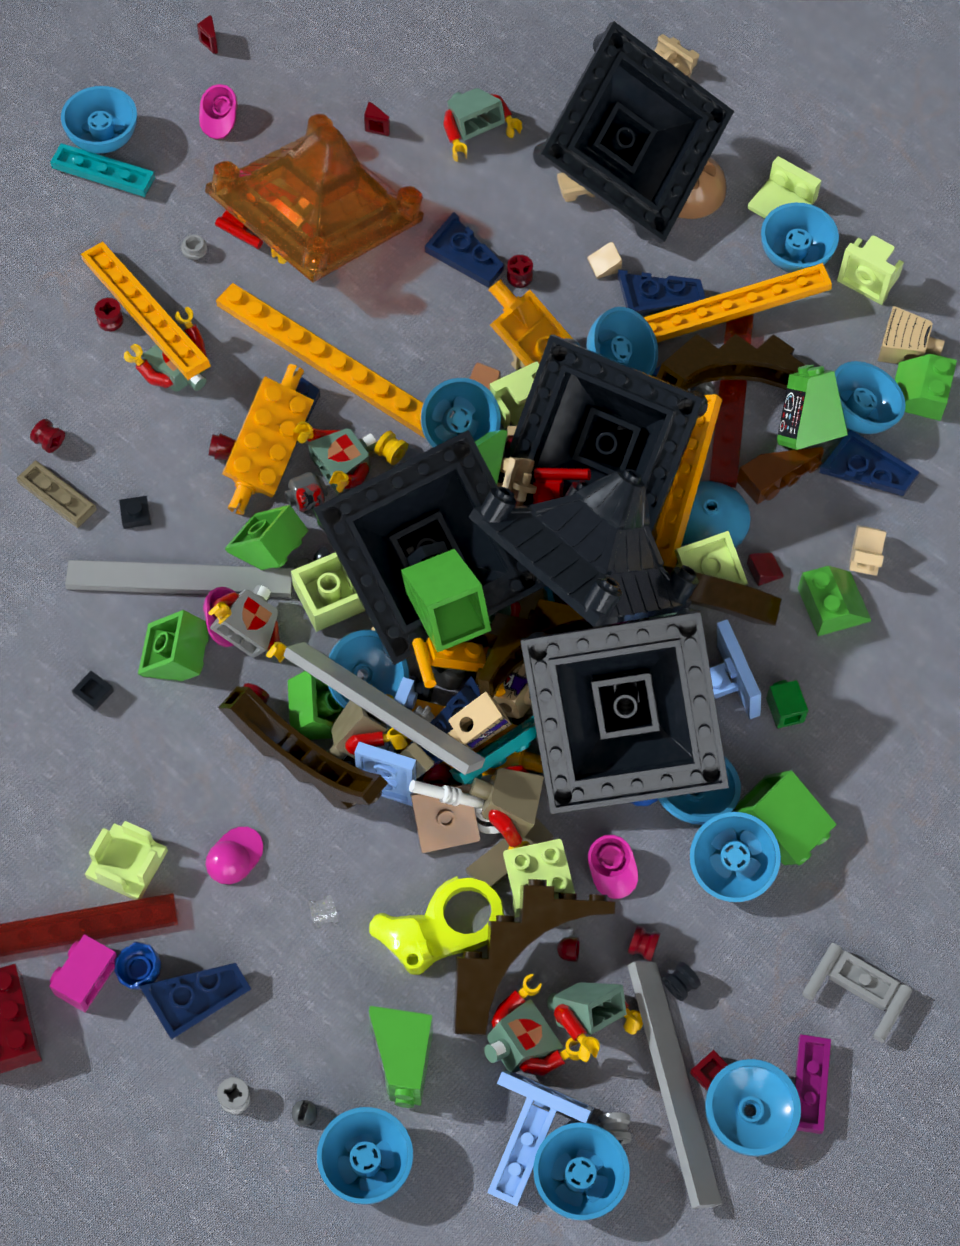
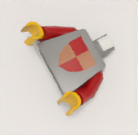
M257 585L253 592L247 589L239 594L232 592L215 601L213 608L208 612L210 616L213 614L217 616V619L210 627L211 630L252 658L257 657L267 649V657L272 658L274 655L279 663L285 658L284 653L287 646L280 642L278 622L276 621L278 611L267 603L271 595V591L268 588Z

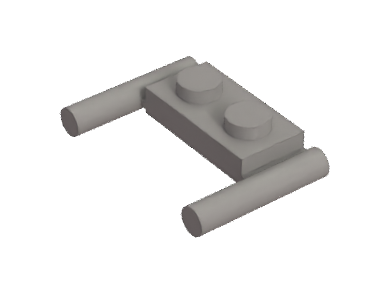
M831 943L802 995L809 1000H813L828 975L830 977L829 980L878 1009L882 1011L884 1009L887 1010L873 1035L874 1039L884 1043L913 990L849 952L842 950L839 945Z

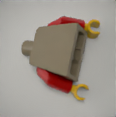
M386 694L394 700V697L392 695ZM349 700L332 725L331 732L334 744L328 752L343 761L347 755L355 759V750L358 742L374 747L385 746V743L391 742L396 750L405 748L408 743L406 741L407 737L394 728H391L387 734H384L387 731L386 723Z
M522 765L497 769L489 782L474 778L469 792L470 795L484 799L481 814L483 818L489 820L503 835L509 845L508 850L530 845L528 841H522V837L524 838L535 824L544 779L541 775L530 774Z

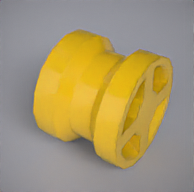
M387 431L377 441L374 452L379 456H385L387 462L395 465L407 452L408 443L404 440H398L396 434L392 431Z

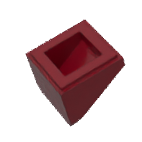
M209 15L197 23L199 41L213 54H217L218 49L213 19Z
M368 102L364 113L365 131L389 136V116L376 105Z
M753 553L748 555L747 565L758 586L784 577L773 553Z

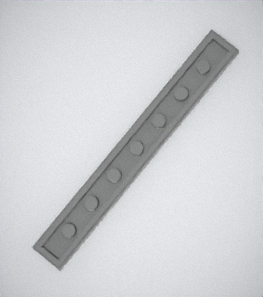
M68 560L65 586L66 589L208 595L216 587H227L239 594L245 589L253 592L257 585H262L271 591L270 597L291 598V571L293 568H268L260 570L256 567Z
M302 642L286 647L284 653L286 659L464 775L483 767L485 758L307 643Z
M634 961L628 965L690 1203L692 1209L716 1207L721 1205L722 1201L657 962Z

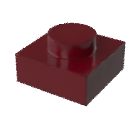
M713 1050L691 1069L690 1074L708 1091L712 1080L728 1064Z

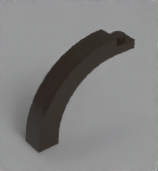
M662 566L670 575L673 567ZM697 573L696 577L699 580V584L690 596L691 604L723 612L754 624L776 626L782 601L781 598L739 583Z

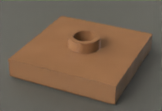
M459 783L449 786L459 788L463 793L469 794L470 784ZM417 793L410 794L422 853L480 841L474 807L461 804L453 806L452 804L441 803L437 798Z

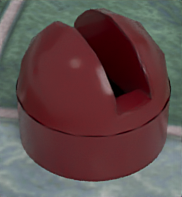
M565 937L560 940L557 945L559 956L566 961H578L580 950L579 937Z

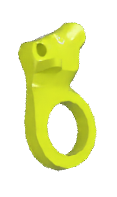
M458 876L445 881L437 888L428 904L425 915L394 917L385 913H379L370 921L369 933L384 944L410 974L420 975L434 962L444 957L464 953V951H473L488 944V923L481 930L470 934L456 932L448 926L444 911L448 901L454 895L462 891H474L483 895L491 906L489 921H496V915H504L503 902L499 894L486 882L474 878L458 879Z

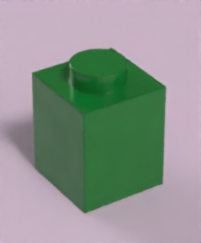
M781 680L770 686L766 700L776 728L779 729L805 722L809 710L798 681L788 682L787 680Z

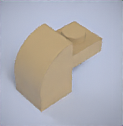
M857 525L850 557V571L877 576L878 569L882 567L884 558L882 551L886 537L885 530Z

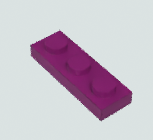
M802 1034L798 1037L794 1081L801 1103L798 1131L822 1134L824 1131L831 1039Z

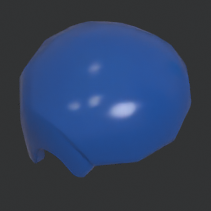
M134 942L129 947L124 948L117 956L114 972L122 985L130 989L141 990L139 986L156 981L160 975L162 964L159 954L150 944Z

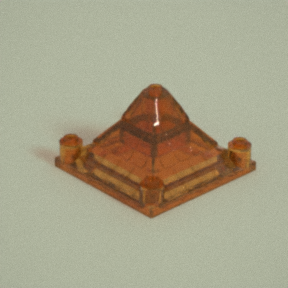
M316 114L308 119L305 136L265 155V157L250 163L248 166L239 169L229 161L217 163L214 166L212 181L207 183L205 192L312 283L422 222L424 213L420 210L423 198L422 193L412 186L400 188L398 193H396L390 187L383 184L379 178L360 164L344 136L333 126L331 119L324 114Z

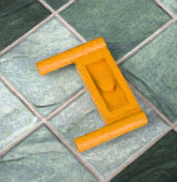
M416 638L412 642L426 688H433L436 685L431 666L478 672L479 668H483L486 663V654L489 648H483L482 644L474 642H463L437 652L430 638H428L427 642H424L422 638ZM503 683L495 694L497 697H501L506 693Z

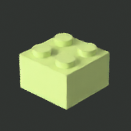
M336 553L291 571L293 588L316 632L365 611Z

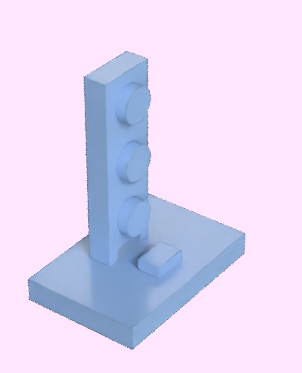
M728 619L718 622L717 647L724 663L710 668L714 698L717 699L737 691L749 719L760 716L761 692ZM726 672L729 673V675H730V677H731L733 683L730 682V679H729V677H728V675H727Z
M403 677L394 700L407 709H413L418 693L414 692V680ZM386 724L387 731L384 734H387V732L392 728L388 724ZM358 742L355 750L356 767L370 773L379 774L388 782L382 790L381 797L412 806L410 794L413 792H410L409 786L412 780L416 781V760L397 754V750L394 749L391 742H387L385 746L380 747Z
M506 1070L502 1071L497 1084L527 1097L487 1193L518 1206L532 1173L537 1150L546 1138L556 1112L559 1111L587 1123L595 1108L518 1073Z

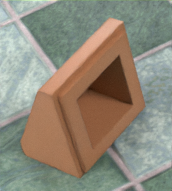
M477 362L470 379L483 384L490 390V383L500 379L501 372Z

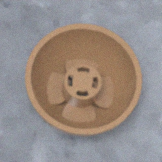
M711 156L680 212L679 218L697 219L708 216L715 212L724 202L727 190L726 178L720 165Z

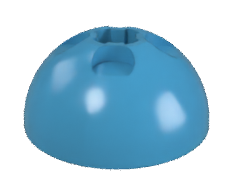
M94 86L75 93L67 100L61 112V123L66 135L76 146L87 152L105 154L120 149L130 140L137 124V109L134 101L125 92L109 86Z
M796 202L781 205L766 216L761 229V242L769 260L778 268L791 273L821 263L825 265L835 253L839 242V233L834 220L825 211L811 204Z
M614 307L601 314L591 326L587 337L586 349L652 376L658 362L657 340L651 326L639 313L626 307Z
M860 361L847 362L837 368L835 377L846 428L857 433L876 434L893 427L903 417L906 407L903 392L896 381L885 371L872 364Z
M453 378L440 383L428 394L422 406L421 427L426 440L432 447L469 430L474 441H477L489 432L500 430L501 414L497 400L488 388L472 379Z
M727 812L714 816L699 828L691 844L690 864L697 882L706 892L723 901L744 902L760 896L772 885L780 867V848L774 833L763 821L747 813Z
M373 1107L354 1108L338 1115L325 1128L317 1148V1165L324 1183L339 1198L354 1204H375L394 1195L407 1180L413 1162L412 1142L406 1128L392 1114ZM373 1165V1167L364 1170V1167Z
M571 1123L557 1128L543 1140L535 1156L533 1173L537 1191L550 1209L565 1218L586 1221L602 1217L618 1205L628 1187L630 1168L624 1148L610 1132L590 1123Z

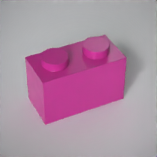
M84 934L81 940L75 941L69 949L67 955L69 958L62 967H58L52 974L50 988L55 996L85 1013L115 969L117 955L115 951Z

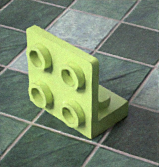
M778 156L772 163L768 181L748 203V209L766 218L772 210L784 204L797 202L813 205L817 200L822 180Z
M561 839L509 849L503 852L513 895L512 908L515 918L519 917L521 885H528V879L547 880V886H554V899H558L559 893H575Z

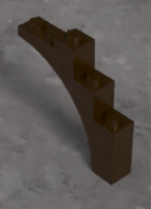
M696 334L662 363L656 378L685 390L706 382L718 380L761 382L787 390L789 375L797 373L798 368L805 366V364L792 356L795 350L792 346L774 334L758 348H755L737 334L733 335L720 348H717L699 334Z
M539 599L535 610H530L528 619L497 613L493 622L490 623L491 631L485 633V640H488L489 646L486 654V663L483 668H479L475 682L479 686L480 695L487 692L490 696L494 697L499 686L516 668L524 663L521 638H527L535 632L557 634L594 627L569 605ZM648 617V618L637 619V620L626 621V622H633V621H639V620L649 619V617Z
M237 686L218 707L263 756L276 757L298 781L312 783L334 807L349 809L356 804L370 806V804L375 803L381 797L382 790L388 784L381 775L354 767L313 743L283 720L250 687Z
M528 879V885H521L519 922H514L515 916L496 915V921L488 922L487 958H482V952L464 951L463 957H456L453 1032L455 1034L486 1035L489 1011L497 987L509 966L521 952L545 932L568 921L591 915L615 914V901H607L608 895L589 894V900H577L576 893H559L558 899H554V886H547V880Z

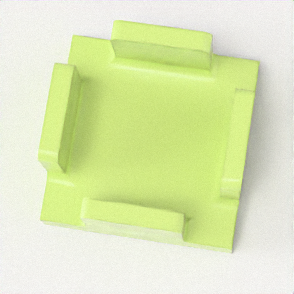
M873 235L864 247L861 248L863 240L857 238L854 244L850 243L845 249L837 281L883 305L890 289L900 277L904 262L899 260L895 266L886 262L895 247Z
M537 361L490 383V391L499 405L501 424L504 429L510 426V422L513 426L518 425L539 367Z
M729 531L674 550L679 563L675 567L685 565L697 573L742 585L748 584Z
M124 821L122 826L114 823L110 831L105 828L101 830L90 849L89 855L92 862L85 876L89 880L140 902L168 849L166 846L155 842L151 833L127 821Z

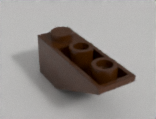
M816 447L760 454L740 467L737 483L757 505L765 499L769 501L785 486L791 487L797 483L805 473L816 471L822 464L821 459L824 449Z

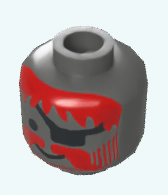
M307 472L291 478L288 482L289 490L285 491L289 505L291 507L295 505L301 512H306L323 504L325 496L328 495L322 477L320 475L316 476L313 472Z

